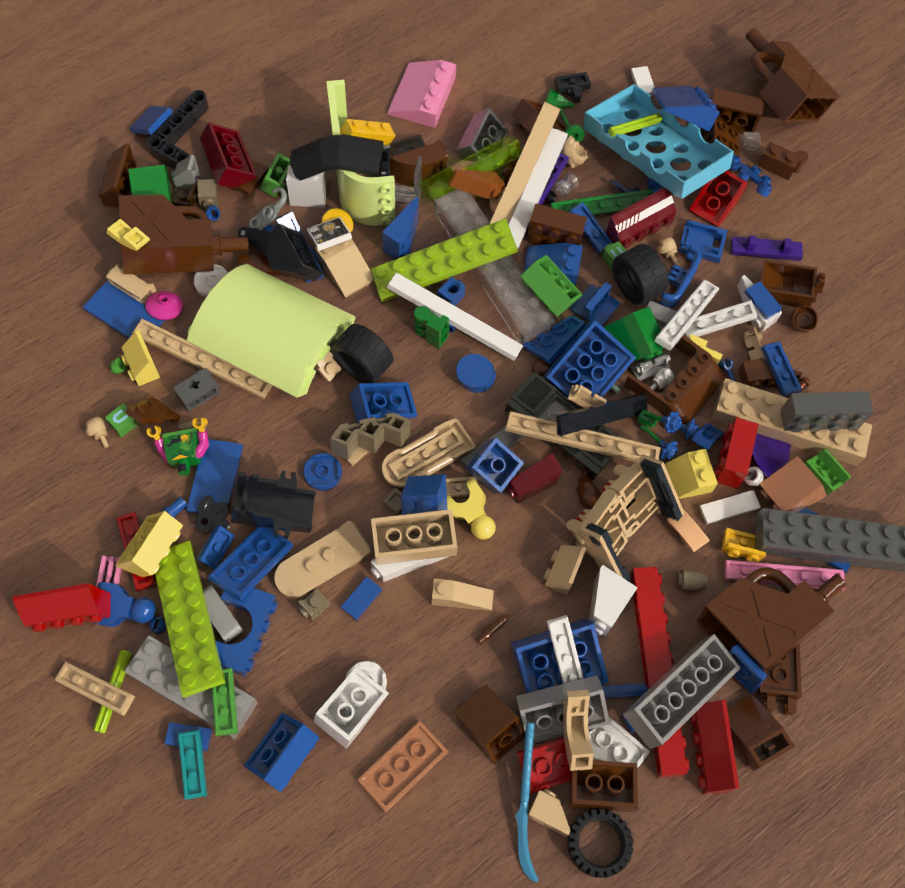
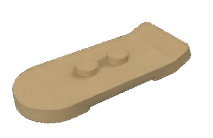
M452 419L435 427L433 431L405 447L387 455L382 464L383 477L392 487L403 489L408 477L431 475L467 455L476 446L459 420Z
M347 521L338 529L283 561L275 572L276 587L285 597L292 599L304 597L334 576L364 560L373 552L372 547L356 523Z

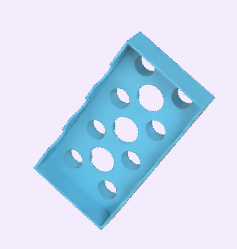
M635 84L585 112L584 130L680 199L731 167L733 150L716 139L712 144L705 142L699 127L690 122L688 126L679 124L675 115L663 109H657L651 101V95ZM655 113H660L663 118L658 124L641 128L642 132L637 136L616 134L615 137H610L609 133H605L608 132L611 126ZM646 144L650 146L664 144L666 150L656 154L649 152L645 146ZM672 161L681 164L688 161L691 167L686 171H677L671 167L670 163Z

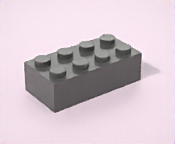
M869 391L792 393L780 410L784 431L794 433L802 430H810L811 432L820 430L838 431L840 429L858 430L873 413Z

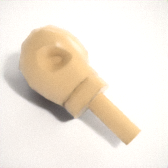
M665 237L659 240L658 247L656 248L658 254H665L666 258L671 257L674 265H678L679 263L675 257L678 251L674 239Z
M94 417L86 422L87 428L85 429L87 436H94L95 440L100 439L104 448H108L109 445L105 439L108 432L104 420L101 417Z

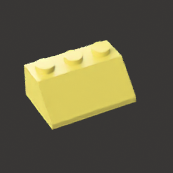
M165 511L147 516L115 566L141 577L154 575L160 567L161 559L165 558L170 552L169 547L172 542L179 538L181 534L179 531L183 525Z

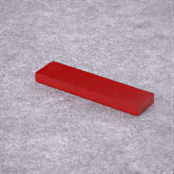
M136 512L116 517L124 549H126L140 528ZM131 573L137 592L157 585L154 575L141 577Z

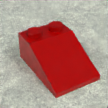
M726 170L704 185L689 211L719 227L748 188V182Z

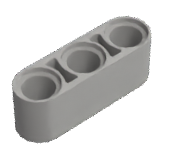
M210 585L203 590L210 620L227 644L244 631L213 586Z

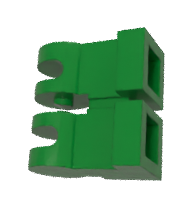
M419 306L415 309V333L420 337H425L427 343L440 349L449 337V317L442 315L440 318L432 314L426 306Z

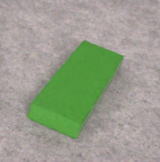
M233 668L222 669L225 683L212 688L216 737L238 734Z

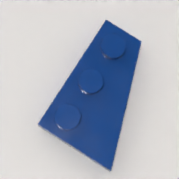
M571 315L554 325L551 331L546 334L541 333L537 336L536 340L531 343L527 341L522 345L528 352L551 364L586 326V323Z

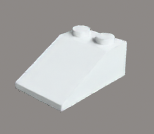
M356 667L315 714L314 723L347 749L389 693Z

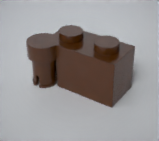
M770 142L758 167L789 180L793 172H800L802 165L808 159V154L802 150L794 153Z

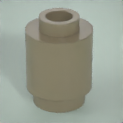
M682 569L680 573H677L676 584L682 590L701 591V589H706L707 574L702 573V571Z

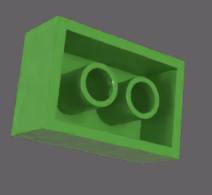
M547 255L535 261L520 276L524 284L535 292L536 297L548 306L549 312L557 317L583 296Z

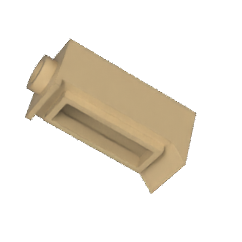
M119 264L110 269L106 276L110 284L145 305L150 295L157 292L154 284H148L134 274H124L123 267H120Z

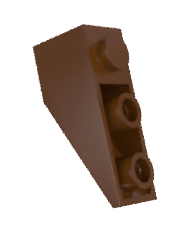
M765 360L743 361L738 369L742 384L758 389L766 386L769 388L778 386ZM793 370L799 380L802 372Z

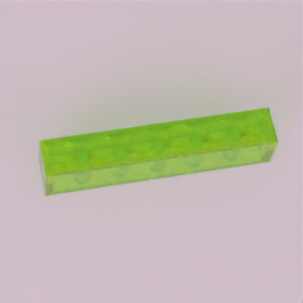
M507 135L421 182L426 198L436 203L459 190L448 185L454 170L494 171L520 157L522 149L518 139Z

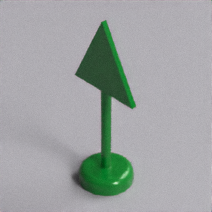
M550 88L546 103L560 109L559 113L567 127L563 132L568 133V136L572 135L575 138V142L578 141L580 143L585 136L583 128L579 125L570 126L562 108L575 107V105Z

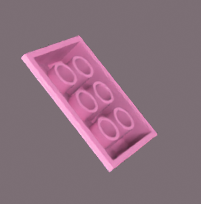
M443 60L410 62L390 105L388 115L435 128L456 78V64Z

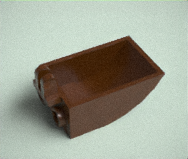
M437 140L435 143L390 157V176H394L395 182L408 186H424L446 179L448 155L445 145L440 140Z
M763 259L760 282L778 303L792 307L802 305L810 307L812 303L816 302L817 293H822L826 274L819 273L817 275L816 267Z

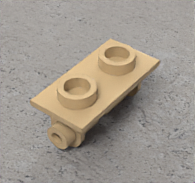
M754 327L755 332L747 331L743 337L747 349L755 348L748 351L750 359L766 361L761 350V343L764 342L762 333H757L756 327Z
M581 384L571 386L568 400L582 408L606 403V399L597 394L591 396L592 391Z

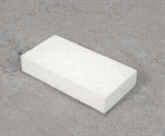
M648 67L632 68L631 75L634 84L651 96H654L652 89L655 87Z

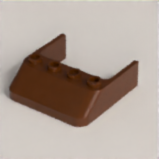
M683 335L675 347L688 355L691 360L664 392L656 393L631 374L627 376L624 386L634 394H647V403L664 416H669L670 412H679V416L682 419L681 422L687 424L691 422L722 384L724 374L709 352Z

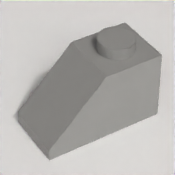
M190 155L177 163L175 171H172V181H174L176 189L179 187L190 190L192 186H196V189L198 188L200 173L195 156Z

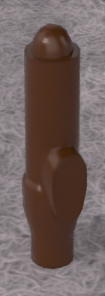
M502 615L492 625L488 624L482 630L480 637L476 639L477 642L481 645L491 638L507 622L508 616Z

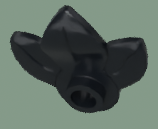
M211 495L203 498L198 505L199 515L195 519L197 529L202 532L213 531L216 525H221L228 530L231 525L225 518L229 514L231 505L224 502L214 503ZM204 518H207L208 524L203 526L201 522Z

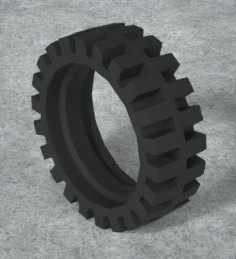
M594 809L581 814L571 825L570 834L567 838L568 853L576 867L584 874L595 878H607L621 872L630 861L634 849L632 832L627 827L626 821H623L621 816L614 814L613 811L605 809ZM590 822H607L616 829L620 836V854L609 865H594L586 860L580 851V833Z

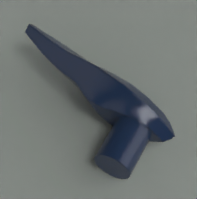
M612 179L609 180L621 193L641 191L639 187L630 190Z

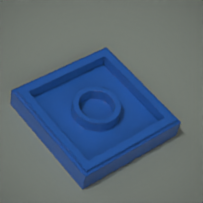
M150 106L129 129L132 133L152 135L173 111L170 107Z
M736 644L729 653L741 668L733 676L750 694H753L768 675Z

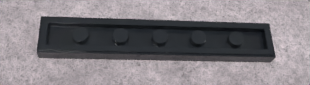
M640 393L557 415V435L564 436L639 415L643 410H647V394Z

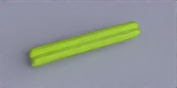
M655 113L611 126L608 129L610 137H615L616 134L621 135L658 124L663 118L660 113Z
M127 650L119 652L109 681L110 684L121 688L125 676L124 671L128 667L132 656L131 652ZM101 705L93 727L95 732H106L113 710Z

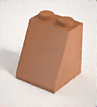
M798 456L760 483L762 488L760 493L767 501L771 499L774 503L772 506L774 510L799 512L826 497L822 483Z

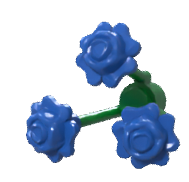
M643 410L638 417V423L642 424L640 429L646 431L659 443L658 446L661 447L659 457L671 459L678 452L676 447L678 442L666 443L664 440L659 439L649 428H653L657 421L665 424L666 433H674L675 430L683 431L685 441H688L689 438H693L699 431V426L695 424V419H692L687 424H683L677 411L670 412L669 416L661 417Z

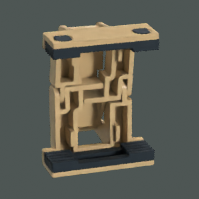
M644 454L631 467L615 466L613 472L618 476V479L609 480L603 486L602 495L592 510L584 509L578 515L577 520L571 519L566 524L568 530L573 533L576 539V545L586 548L585 553L594 559L599 570L604 565L628 582L631 578L626 567H622L617 557L628 542L627 538L631 537L655 511L666 515V517L669 516L673 520L676 519V521H679L685 513L664 462ZM634 499L635 502L626 509V506Z

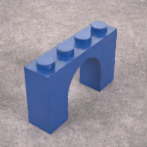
M255 588L242 601H239L224 590L221 596L224 604L250 614L253 625L247 638L237 644H224L216 641L222 669L233 668V673L246 677L247 672H251L255 661L253 657L255 652L258 653L261 649L262 635L267 633L270 626L269 618L271 614L276 612L278 603L276 602L275 595Z

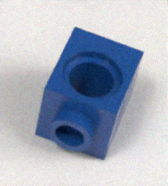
M451 277L438 290L437 296L456 306L465 296L466 287L460 280Z

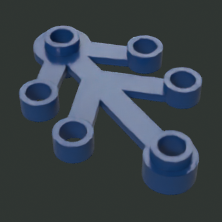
M733 154L730 169L737 171L739 168L740 173L738 176L746 181L750 178L758 185L756 191L760 195L768 197L772 191V186L770 185L772 179L767 175L759 176L762 171L760 168L754 165L750 168L740 162V157Z

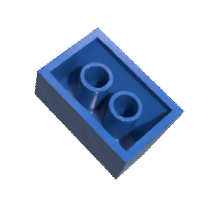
M282 712L243 766L281 793L320 737L303 723Z

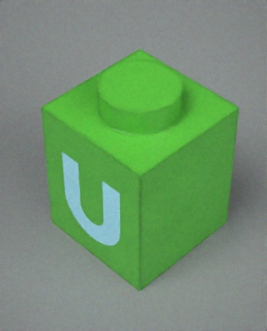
M619 241L605 246L602 254V260L612 273L614 258L626 251Z
M124 403L105 417L108 424L121 438L140 424L126 414L127 406Z

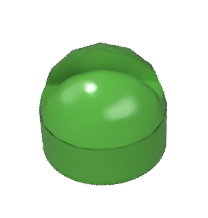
M121 358L114 359L109 365L110 371L114 374L126 371V366Z

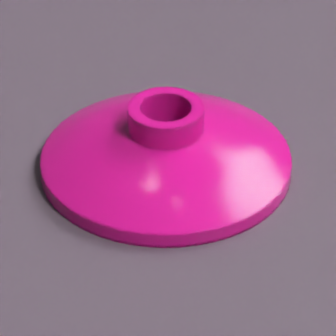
M160 291L147 298L145 307L148 314L153 318L170 320L181 314L183 302L178 295L172 292Z

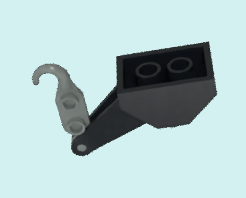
M280 187L275 188L272 192H280L281 198L276 203L265 206L250 220L249 227L240 228L238 237H247L249 244L265 253L269 260V266L274 271H279L286 276L297 279L316 281L323 273L301 233L280 223L272 231L263 230L277 217L279 210L287 200L286 191Z

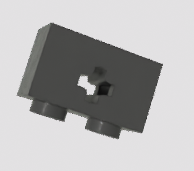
M206 368L196 371L191 377L178 382L173 387L176 396L188 412L221 393L218 384Z

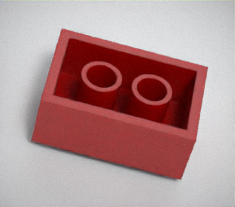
M738 417L735 418L733 423H729L727 431H724L721 440L724 444L718 453L720 462L714 470L718 484L738 489L748 475L759 423Z

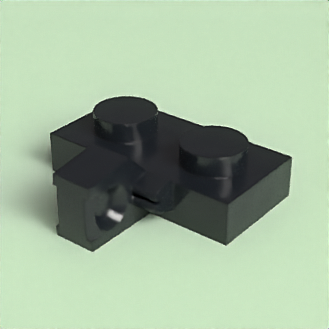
M587 72L558 76L554 79L558 94L567 93L572 95L574 103L581 102V93H583V90L590 89L591 87Z

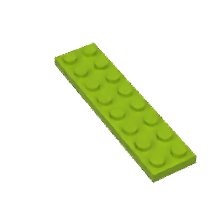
M505 218L371 268L380 299L382 302L400 296L387 288L396 273L423 288L517 253L518 249Z
M190 541L169 547L170 552L165 558L161 559L160 567L155 573L183 698L225 683L197 562Z

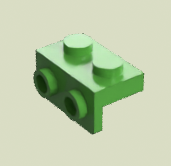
M826 448L804 463L822 483L828 495L840 488L851 478V475Z

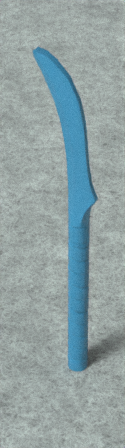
M526 722L520 806L515 817L518 825L520 864L527 877L534 882H538V877L529 854L527 834L535 723Z

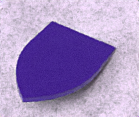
M757 433L752 453L755 465L766 477L771 476L788 463L791 444Z

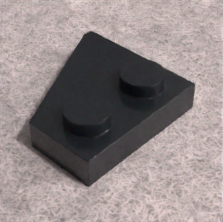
M390 145L383 146L379 174L376 177L390 176Z

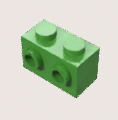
M280 153L276 155L260 190L276 197L278 192L273 193L272 190L278 187L285 188L286 183H284V180L287 178L288 166H291L289 158Z

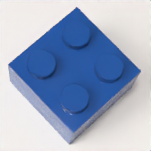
M495 437L487 440L465 469L494 494L501 493L524 462Z

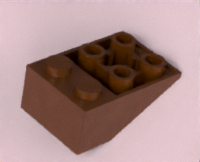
M753 694L727 709L731 736L753 771L795 747L784 728Z

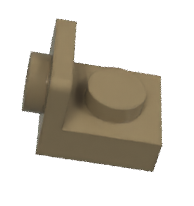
M316 589L303 601L301 599L298 601L300 607L298 611L304 618L309 617L313 621L331 603Z

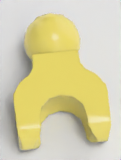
M471 478L466 482L470 491L469 499L463 503H456L450 495H447L448 510L452 509L454 518L468 522L471 526V532L476 538L486 540L494 534L496 525L494 520L487 516L484 511L486 503L484 492L476 481Z

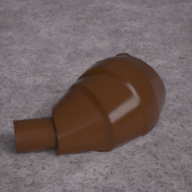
M583 469L576 491L580 502L592 510L602 493L589 478L590 470Z

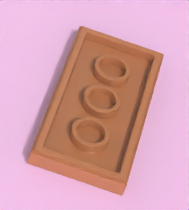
M419 720L368 768L357 781L382 810L387 813L449 751Z

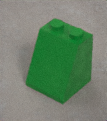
M165 165L128 169L132 195H164L172 203L170 174Z
M650 307L633 312L603 327L636 357V361L642 358L646 361L663 353L662 349L664 347L654 342L661 330Z

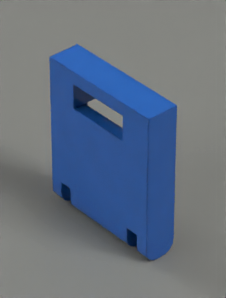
M687 220L678 251L682 254H693L688 250V247L694 245L701 251L702 259L719 263L728 230ZM714 240L720 241L719 248H712Z

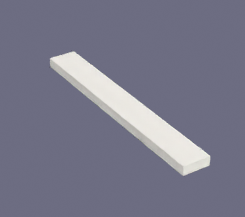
M554 128L551 129L512 216L509 227L517 249L529 226L535 203L538 204L568 137V133Z
M398 273L395 274L387 286L388 289L417 306L428 307L432 314L440 318L442 315L449 317L450 325L515 361L523 347L517 341Z

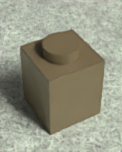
M215 179L198 180V199L201 208H207L210 205L219 207L218 187Z

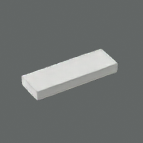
M754 490L699 506L706 525L761 508Z

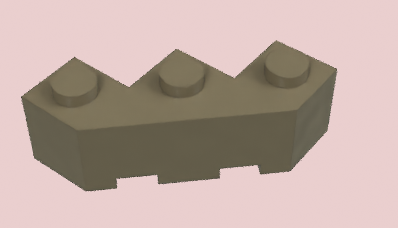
M396 413L385 414L386 417L375 419V417L359 420V423L352 425L348 423L341 424L330 438L331 452L349 460L358 446L372 453H376L384 440L402 447L410 435V419Z

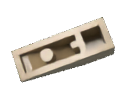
M434 579L432 605L492 611L494 590L458 581Z

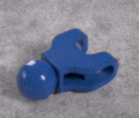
M98 583V588L111 593L110 618L102 619L101 622L94 624L115 627L125 620L147 623L154 618L156 606L151 599L146 597L138 599L130 597L128 592L118 584Z

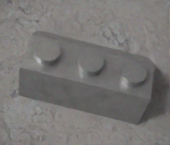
M490 108L474 113L456 151L466 162L489 170L492 168L509 130Z

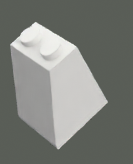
M288 166L286 182L290 206L325 208L328 187L326 171L300 181L295 177L291 166Z
M604 565L601 566L594 579L589 620L594 623L596 634L606 637L637 587Z

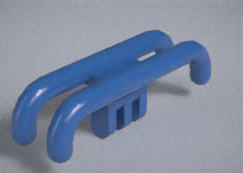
M694 245L688 247V250L693 253L685 255V258L691 262L688 270L672 265L671 270L668 272L669 283L678 288L674 294L662 293L661 298L663 300H660L658 304L671 309L679 303L701 262L702 253L699 248Z

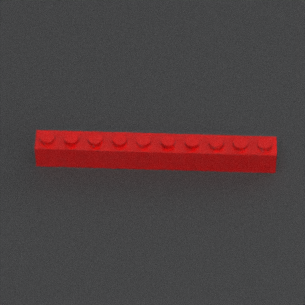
M657 567L633 568L630 573L631 584L637 587L633 594L644 682L648 690L672 668L674 663L673 653L669 651L668 645L671 643L670 633L666 631L668 617L667 613L663 611L665 597L664 593L660 590L662 576L661 573H658ZM681 727L663 745L654 748L658 778L684 776L687 774V770H689V760L684 754L686 739L684 735L682 736Z

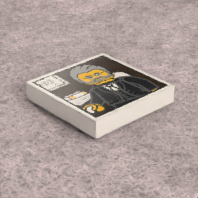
M341 217L307 229L318 251L352 238L351 232Z

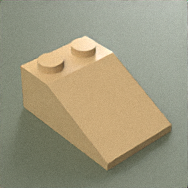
M352 239L320 251L315 247L316 258L319 264L345 298L375 282L373 274Z

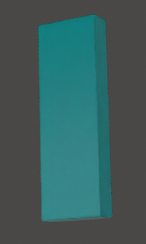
M201 730L178 733L184 800L208 796Z

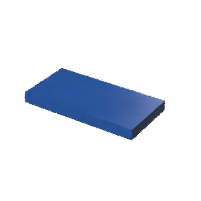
M107 281L83 306L84 311L128 339L132 336V332L141 319L158 327L165 321L150 316L146 311L145 305Z
M208 439L209 447L197 467L187 506L188 513L199 514L198 505L208 495L212 496L214 503L224 502L230 504L242 456L243 444Z
M257 527L209 575V580L239 601H242L293 548V543L281 535L274 537L273 530L270 528Z

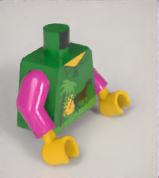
M204 417L201 418V425L198 418L193 419L192 424L195 428L162 434L161 438L159 436L161 434L159 426H154L156 434H153L150 428L147 429L148 436L155 439L153 442L159 455L173 468H178V474L181 476L189 475L190 466L201 463V458L209 447L207 430L204 429L208 421Z

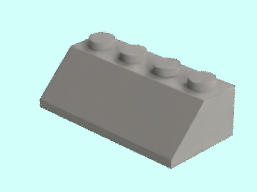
M598 676L516 696L524 731L526 732V722L535 723L533 744L564 736L563 701H566L567 691H589L588 730L610 724L604 691Z

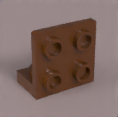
M717 118L710 131L700 127V133L705 142L712 144L716 139L733 150L734 154L739 157V132L735 128L730 127Z

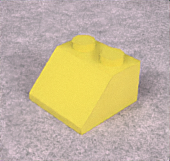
M135 331L121 347L124 355H121L125 366L129 365L131 370H128L131 380H136L138 386L160 378L140 331Z
M706 449L685 453L665 463L679 499L711 493L718 484Z

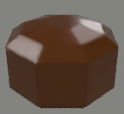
M540 358L535 360L532 365L533 373L536 372L540 376H543L550 368V364Z

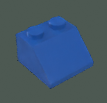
M446 474L408 477L401 495L402 515L448 510Z

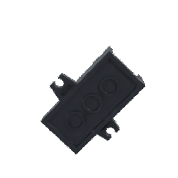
M282 471L279 480L259 478L258 474L246 476V473L238 472L230 523L273 528L274 537H278V531L283 530L285 532L284 538L288 539L290 531L310 533L316 491L297 489L296 472H291V478L287 479L285 477L286 471Z

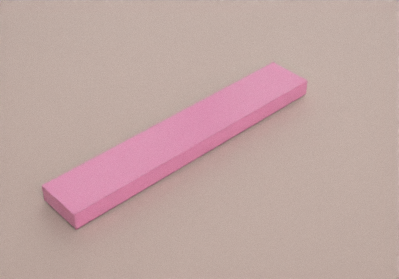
M734 560L724 561V581L736 582L739 578L745 579L752 572L760 568L768 567L784 573L796 586L805 580L812 588H818L833 575H839L844 580V570ZM767 579V580H762L761 582L758 583V584L778 585L775 581H772V580H769V579Z

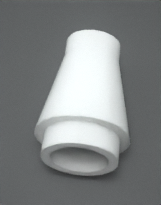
M750 467L748 475L744 480L748 485L761 487L760 483L766 478L758 467Z

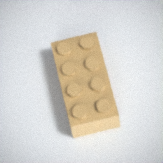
M452 509L371 519L376 565L457 555V541Z

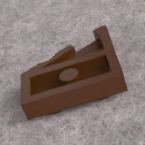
M153 396L127 407L126 414L140 424L163 423L166 419H170L173 423H178L180 419L177 413Z

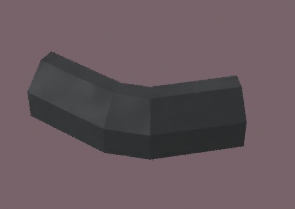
M346 134L329 135L292 150L289 163L295 177L300 181L327 170H345L378 176L384 141Z

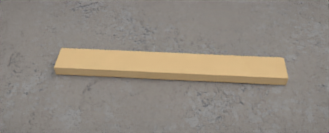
M544 102L490 224L506 218L509 225L559 114V108Z
M144 319L140 320L132 332L133 335L135 331L139 330L144 342L203 370L206 368L210 374L263 400L273 386Z
M511 411L509 412L505 429L508 432L636 462L643 454L658 460L661 448L586 429L560 436L557 435V422Z

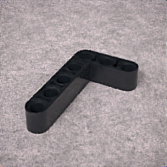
M193 91L147 139L151 156L173 170L176 169L177 163L189 157L187 152L175 146V144L208 110V101L204 91Z

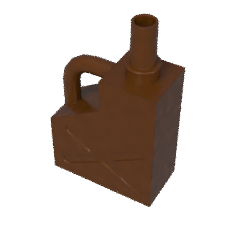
M752 28L747 32L745 38L758 51L751 55L750 61L752 64L751 68L763 80L759 95L783 122H817L840 97L838 93L790 42L774 40L769 42L756 28Z
M164 195L118 196L119 218L132 229L137 227L150 238L149 242L137 251L121 244L124 274L214 271L213 255L222 256L224 252L248 251L247 237L212 235L210 219L199 208L194 206H174ZM185 216L193 217L196 220H188Z
M770 567L760 568L752 572L745 579L739 578L709 602L703 609L697 622L710 636L715 634L728 652L738 644L766 673L824 624L835 611L829 605V601L846 587V583L839 575H833L818 588H812L805 580L796 586L781 571ZM767 579L775 581L786 593L758 583Z

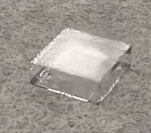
M743 132V149L760 150V133Z

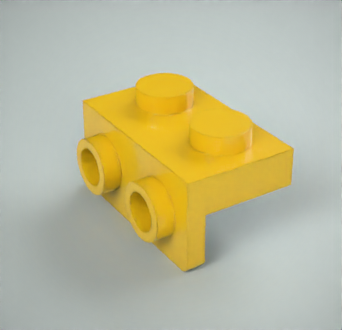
M730 528L724 530L721 552L727 553L730 557L746 558L749 562H760L766 557V552L755 549V535Z

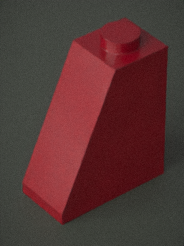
M553 453L511 479L507 490L512 499L515 498L516 502L520 503L558 484L562 468Z

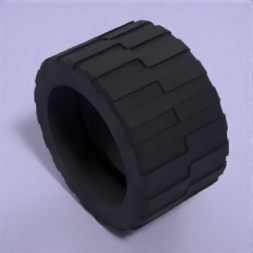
M641 243L614 258L612 267L615 281L623 295L631 303L642 305L667 291L669 279L666 267L661 257L652 247Z
M351 324L331 346V353L339 366L361 383H375L394 361L393 354L386 343L372 330L360 324Z

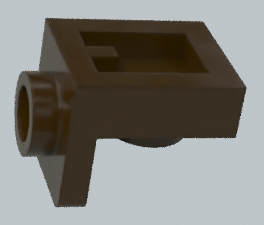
M192 186L190 190L177 187L172 198L174 206H195L199 201L196 186Z

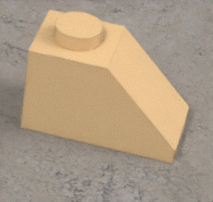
M544 789L543 792L539 790L529 810L528 818L567 837L570 834V828L560 800L556 799V794Z

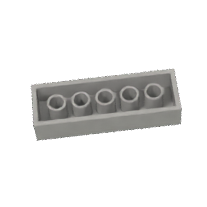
M715 634L694 646L623 713V716L649 749L661 746L741 667Z
M148 636L124 672L132 679L215 728L212 688L183 698L172 649L153 637ZM235 687L239 734L258 702L254 697ZM232 734L227 736L235 740L238 734Z

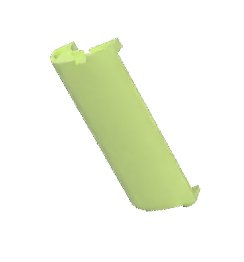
M244 264L230 271L214 288L209 290L208 296L202 303L192 325L188 329L187 341L298 398L307 394L316 373L314 367L318 360L323 361L331 350L330 344L336 341L351 324H354L356 316L257 268Z

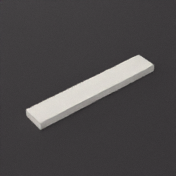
M703 280L658 334L654 342L671 351L717 294L719 288Z

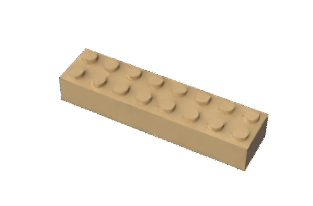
M726 378L720 387L711 420L729 425L738 417L759 423L758 434L789 443L792 446L816 454L826 448L836 460L858 466L866 458L872 430L871 424L864 422L858 430L849 431L848 429H840L838 431L820 430L817 432L802 430L795 433L784 431L780 410L788 398Z

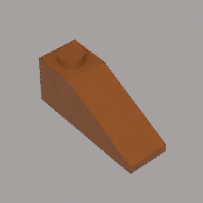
M454 170L448 183L450 187L491 199H498L506 185L496 172Z

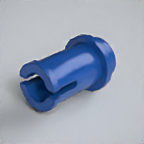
M179 496L167 508L163 507V511L175 519L174 516L188 505Z

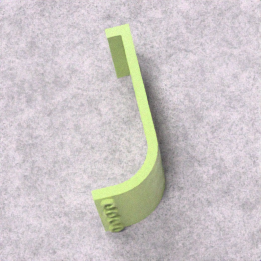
M344 80L327 81L332 135H340V129L347 119ZM336 170L341 207L354 221L364 225L388 226L395 219L394 176L364 177L351 171Z

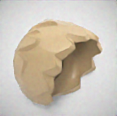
M572 135L568 136L561 154L569 157L567 164L573 169L583 164L588 156L587 151L580 146L579 142H575V138Z

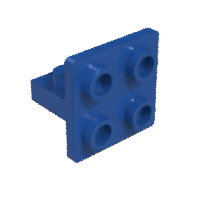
M607 282L602 287L590 284L584 291L583 296L571 307V310L588 322L596 320L603 326L619 307L620 302L609 295L612 286Z

